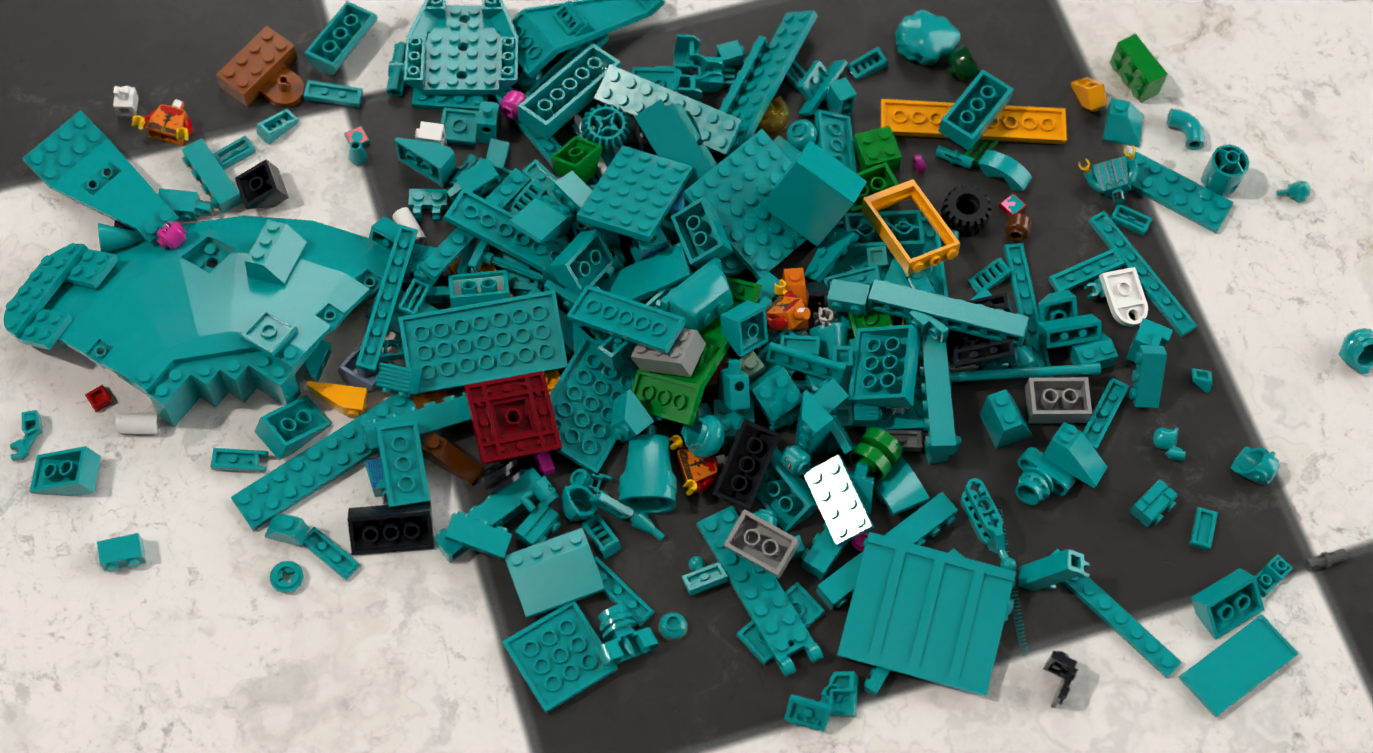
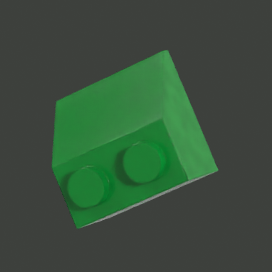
M575 136L550 157L556 175L563 177L573 171L586 183L595 175L603 148L600 144Z

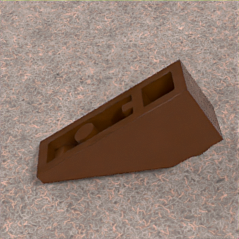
M432 431L421 445L422 454L425 459L472 486L483 471V468L449 441Z

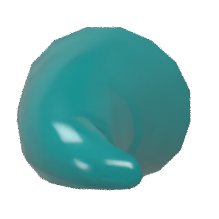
M98 223L101 252L108 253L122 249L144 239L137 231Z

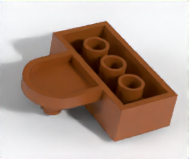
M266 26L216 74L219 87L246 106L259 95H262L278 107L288 108L297 105L304 97L305 87L302 79L287 68L297 58L294 44Z

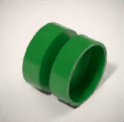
M870 427L861 438V443H858L849 454V459L855 467L857 462L869 465L867 475L873 476L874 480L882 481L890 472L891 465H894L903 454V448L886 431Z

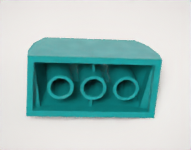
M716 257L660 299L661 310L685 317L687 323L684 329L697 330L698 333L734 304L730 286L722 272L721 260Z

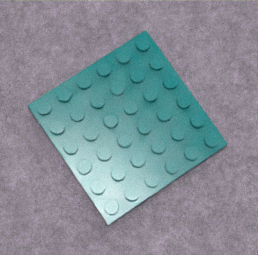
M763 129L758 131L682 193L690 204L701 197L713 203L733 253L757 280L770 272L807 240L762 207L774 185L792 164L790 159Z

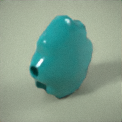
M919 10L913 16L904 17L895 31L898 53L902 54L905 58L916 60L923 65H933L939 58H948L960 42L961 34L947 18L935 16L926 10Z

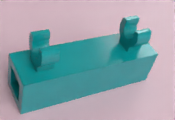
M1067 549L1019 567L1018 587L1031 591L1043 588L1051 590L1056 588L1054 584L1078 576L1081 579L1089 577V573L1084 572V568L1090 566V564L1084 561V554Z

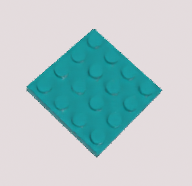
M575 601L558 608L502 642L545 713L618 670L616 664L605 667L597 651L602 642Z

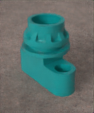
M1034 447L1027 448L1017 461L1018 466L1023 472L1018 479L1015 491L1018 498L1028 505H1036L1038 502L1044 501L1052 492L1064 496L1075 483L1073 475L1042 458L1043 453Z
M621 604L604 610L598 616L601 623L600 631L603 634L602 637L605 641H609L597 648L605 667L652 651L659 645L650 627L634 632L633 629L637 623L631 613L625 611Z

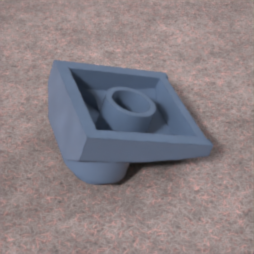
M360 343L338 367V373L345 382L354 387L367 388L368 393H371L378 387L375 386L380 362L377 363L375 373L355 368L362 343ZM387 359L382 361V363L394 364V361Z

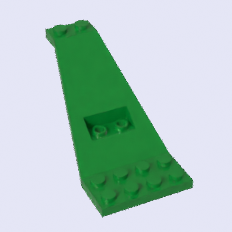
M727 277L734 304L725 312L747 300L757 303L762 285ZM720 316L699 332L706 345L691 377L642 371L638 368L631 390L648 414L693 426L704 388L731 346L722 334Z

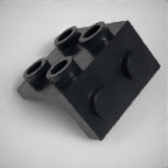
M1053 651L1043 670L1062 678L1051 704L1053 708L1057 704L1061 705L1064 699H1066L1070 691V687L1067 686L1074 680L1078 671L1075 668L1077 661L1069 658V655L1062 651Z

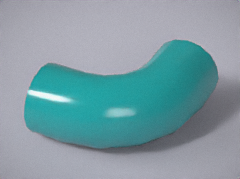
M1170 108L1166 125L1178 128L1185 133V146L1188 149H1202L1204 147L1205 135L1198 119L1188 112Z

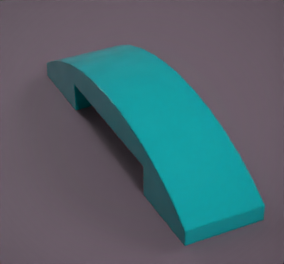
M833 346L832 361L846 365L843 382L839 385L849 395L853 366V346ZM847 399L832 412V414L837 415L842 426H852V402H849Z

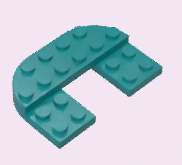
M71 243L51 255L43 257L38 267L29 275V278L18 289L12 300L6 304L3 318L5 328L22 344L50 350L73 319L69 314L43 309L63 282L97 289L119 258L115 254L91 250L85 244Z

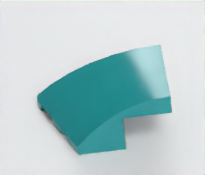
M902 456L894 465H891L892 468L884 480L876 481L873 485V490L880 503H886L892 516L929 501V496L923 485Z

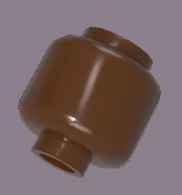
M1014 213L1008 218L1005 232L1013 241L1025 240L1029 236L1032 221L1024 213Z

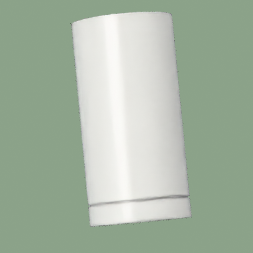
M404 207L397 210L392 216L394 222L417 229L418 233L415 243L424 245L427 238L410 209Z
M118 413L116 416V432L119 434L160 433V414Z

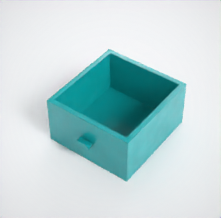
M810 140L774 185L762 207L818 247L855 203L867 181Z

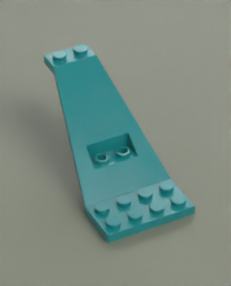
M568 0L564 3L522 9L511 19L518 35V63L527 75L532 78L559 53L650 17L665 2L663 0Z
M81 110L22 158L24 163L50 189L135 229L149 244L158 237L157 231L169 221L175 223L179 219V216L161 199L121 152ZM108 170L111 174L106 176L103 172ZM91 182L95 183V184H96V187H95V188H91V187L89 186V183H91Z

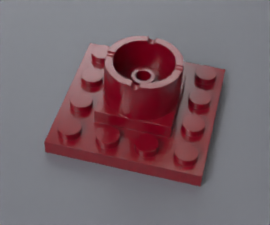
M544 371L464 386L482 465L562 449Z

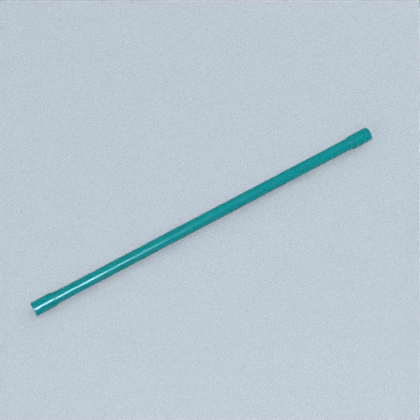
M1083 363L1080 365L949 372L950 382L1063 375L1101 374L1100 363ZM917 374L916 384L923 383V377H919V374ZM793 380L800 392L811 390L808 381Z

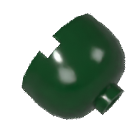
M965 44L957 47L950 54L948 70L952 77L956 76L960 81L970 82L978 76L980 71Z

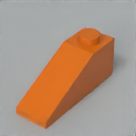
M803 268L784 269L782 280L786 282V290H790L797 298H801L805 308H807ZM803 320L791 330H808V320Z

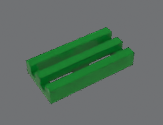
M979 139L970 151L967 150L964 155L974 158L973 164L978 168V163L983 155L976 160L977 156L990 141H992V144L987 150L992 151L998 144V140H986L977 152L970 156L971 152L980 143L981 139Z

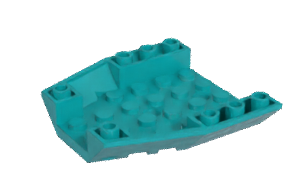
M446 0L424 1L406 37L405 83L423 94H500L517 83L518 35L503 0H482V5H447ZM464 19L469 20V21L466 22V23L460 22L461 20H464ZM462 47L468 48L465 51L459 50ZM459 76H466L465 79H458Z

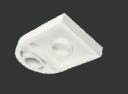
M1136 268L1105 272L1099 275L1114 319L1128 327L1141 323L1142 319L1146 318L1148 314V304ZM1129 312L1134 314L1135 320L1130 319Z

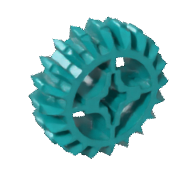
M606 103L604 107L598 104L597 109L591 107L590 112H586L585 117L582 119L581 125L582 137L602 145L606 152L610 148L615 151L616 146L621 148L623 143L626 144L632 130L630 117H627L626 111L622 112L621 107L615 109L614 104L608 107ZM616 122L620 125V130L617 129ZM592 126L596 127L597 133L592 130Z

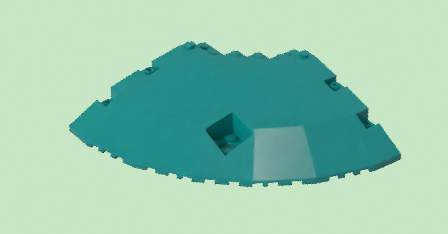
M243 215L183 224L181 226L187 232L185 234L186 240L175 250L163 249L158 244L157 240L159 238L157 237L150 244L143 239L131 246L108 252L115 254L119 260L97 289L63 282L43 309L69 314L73 319L56 341V344L62 348L68 346L103 369L107 368L117 374L121 379L150 397L157 413L160 414V418L176 427L200 397L214 407H217L228 393L245 403L258 388L283 406L295 401L301 395L295 373L319 346V342L328 333L334 332L359 303L365 298L370 300L377 295L390 253L369 242L367 237L313 220ZM267 220L287 224L307 242V246L285 286L247 277L245 259ZM210 261L218 262L214 268H210L207 265ZM368 282H373L372 285H366ZM264 309L298 326V331L274 357L240 340V334ZM330 314L334 315L333 318H327V316ZM101 350L104 351L103 354L98 355V353H99Z

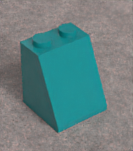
M1006 389L987 396L980 417L996 449L1032 437V433L1016 400Z

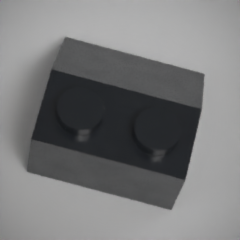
M267 159L235 177L246 209L275 207L289 198L279 169Z

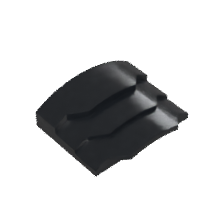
M1007 293L966 301L1012 313ZM949 329L948 338L946 339L948 361L955 363V368L970 365L980 366L994 362L1000 365L1017 361V346H1015L1013 339L994 341Z

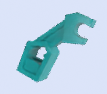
M37 410L22 412V431L25 435L23 439L10 444L12 451L18 449L16 454H11L12 461L25 459L29 455L28 452L38 435L43 433L41 416ZM35 425V427L28 430V426Z

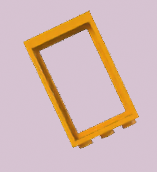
M914 179L863 198L862 212L907 275L918 273L925 268L936 266L940 262L948 259L951 260L958 256L960 242ZM911 198L946 245L912 259L877 212Z

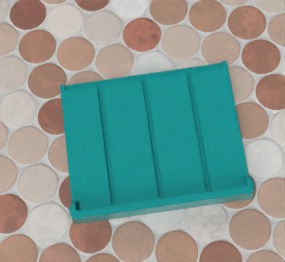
M869 532L863 543V546H865L837 656L986 697L1012 586L1014 587L1016 581V571Z

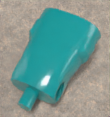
M654 425L646 427L644 435H637L629 439L625 471L619 478V502L633 509L634 513L644 510L646 514H660L672 511L676 507L677 479L671 467L670 438L664 435H656L657 427Z

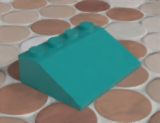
M913 324L857 328L848 397L849 402L890 408L913 407L921 339L920 333Z
M583 528L504 556L527 619L605 590Z

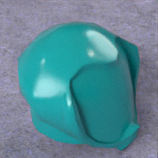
M1367 328L1356 329L1348 333L1343 340L1339 352L1341 359L1361 374L1369 373L1373 367V331Z
M714 415L697 416L693 426L683 425L681 431L687 448L695 457L708 458L718 453L724 444L725 429L720 419Z

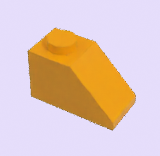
M1088 77L1071 82V86L1082 107L1090 111H1097L1102 106L1107 105L1103 83Z

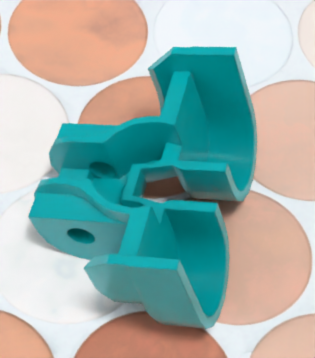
M677 34L673 66L680 69L681 73H685L681 74L677 93L698 101L702 99L703 92L710 93L720 90L725 80L722 74L724 70L722 57H704L700 55V39L694 35ZM690 68L698 71V75L690 76L686 73L690 71Z

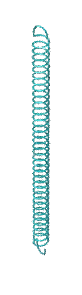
M1027 643L1020 644L1019 648H1026L1027 650L1028 647H1020L1021 645H1025Z

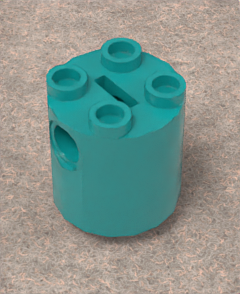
M1234 145L1218 147L1213 152L1203 171L1201 182L1206 188L1223 197L1234 193L1248 170L1249 159L1247 154L1241 148Z

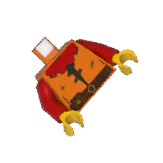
M174 100L172 106L162 104L144 117L136 115L132 118V126L138 125L140 130L145 126L148 137L183 146L184 139L188 141V137L193 133L191 119L187 116L186 111L183 110L185 104L180 100Z
M779 280V286L774 283L775 294L784 296H780L765 309L767 331L791 330L803 320H808L811 312L809 308H805L803 300L797 298L790 290H786V282L784 280Z
M674 435L669 439V441L674 442L670 449H679L677 450V461L685 482L683 487L687 489L686 494L706 492L717 479V468L722 467L725 460L724 454L714 457L710 456L705 459L695 457L687 448L684 440L679 435Z

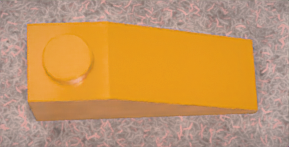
M307 381L309 393L343 415L355 419L366 412L369 398L367 388Z

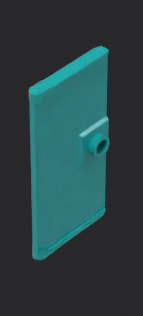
M679 242L613 273L609 280L599 279L594 285L598 286L601 290L640 302L661 290L689 278L691 272L687 255L682 243Z
M1260 614L1255 620L1194 666L1179 675V679L1214 717H1218L1295 658L1298 653L1269 621Z

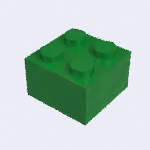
M890 126L854 135V152L861 171L887 162L891 170L899 169L902 156Z

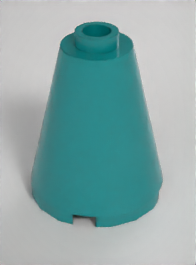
M834 322L831 323V326H824L823 324L809 330L810 336H820L821 338L819 356L832 360L833 346H847V323Z

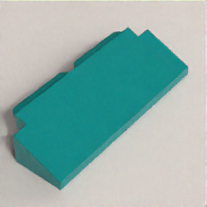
M660 99L634 116L657 156L693 166V172L683 187L685 190L717 165L705 145L699 146L696 141L699 140L700 136L681 104L671 103L666 107Z

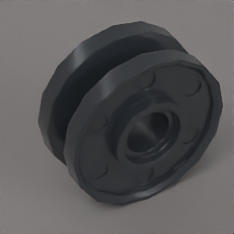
M517 458L496 462L480 474L479 480L482 483L491 481L486 486L488 494L504 489L524 474L523 467L512 468L517 463Z

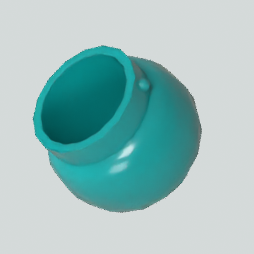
M797 120L787 129V142L800 152L810 140L816 145L818 143L817 129L808 120Z

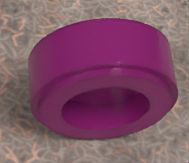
M920 153L913 155L912 160L918 173L926 171L922 155Z

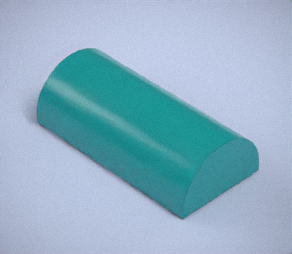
M346 1L304 52L307 60L319 71L333 75L377 22V14Z

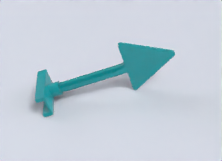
M480 240L468 263V266L471 267L469 273L479 272L484 262L535 281L543 282V285L547 280H550L563 289L566 288L556 280L554 274L548 268L543 267L541 275L539 272L497 257L489 252L492 245Z

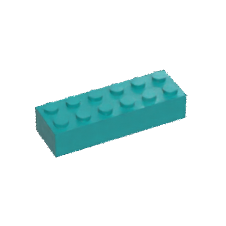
M592 43L518 105V121L547 140L594 100L609 65L620 68L621 62Z

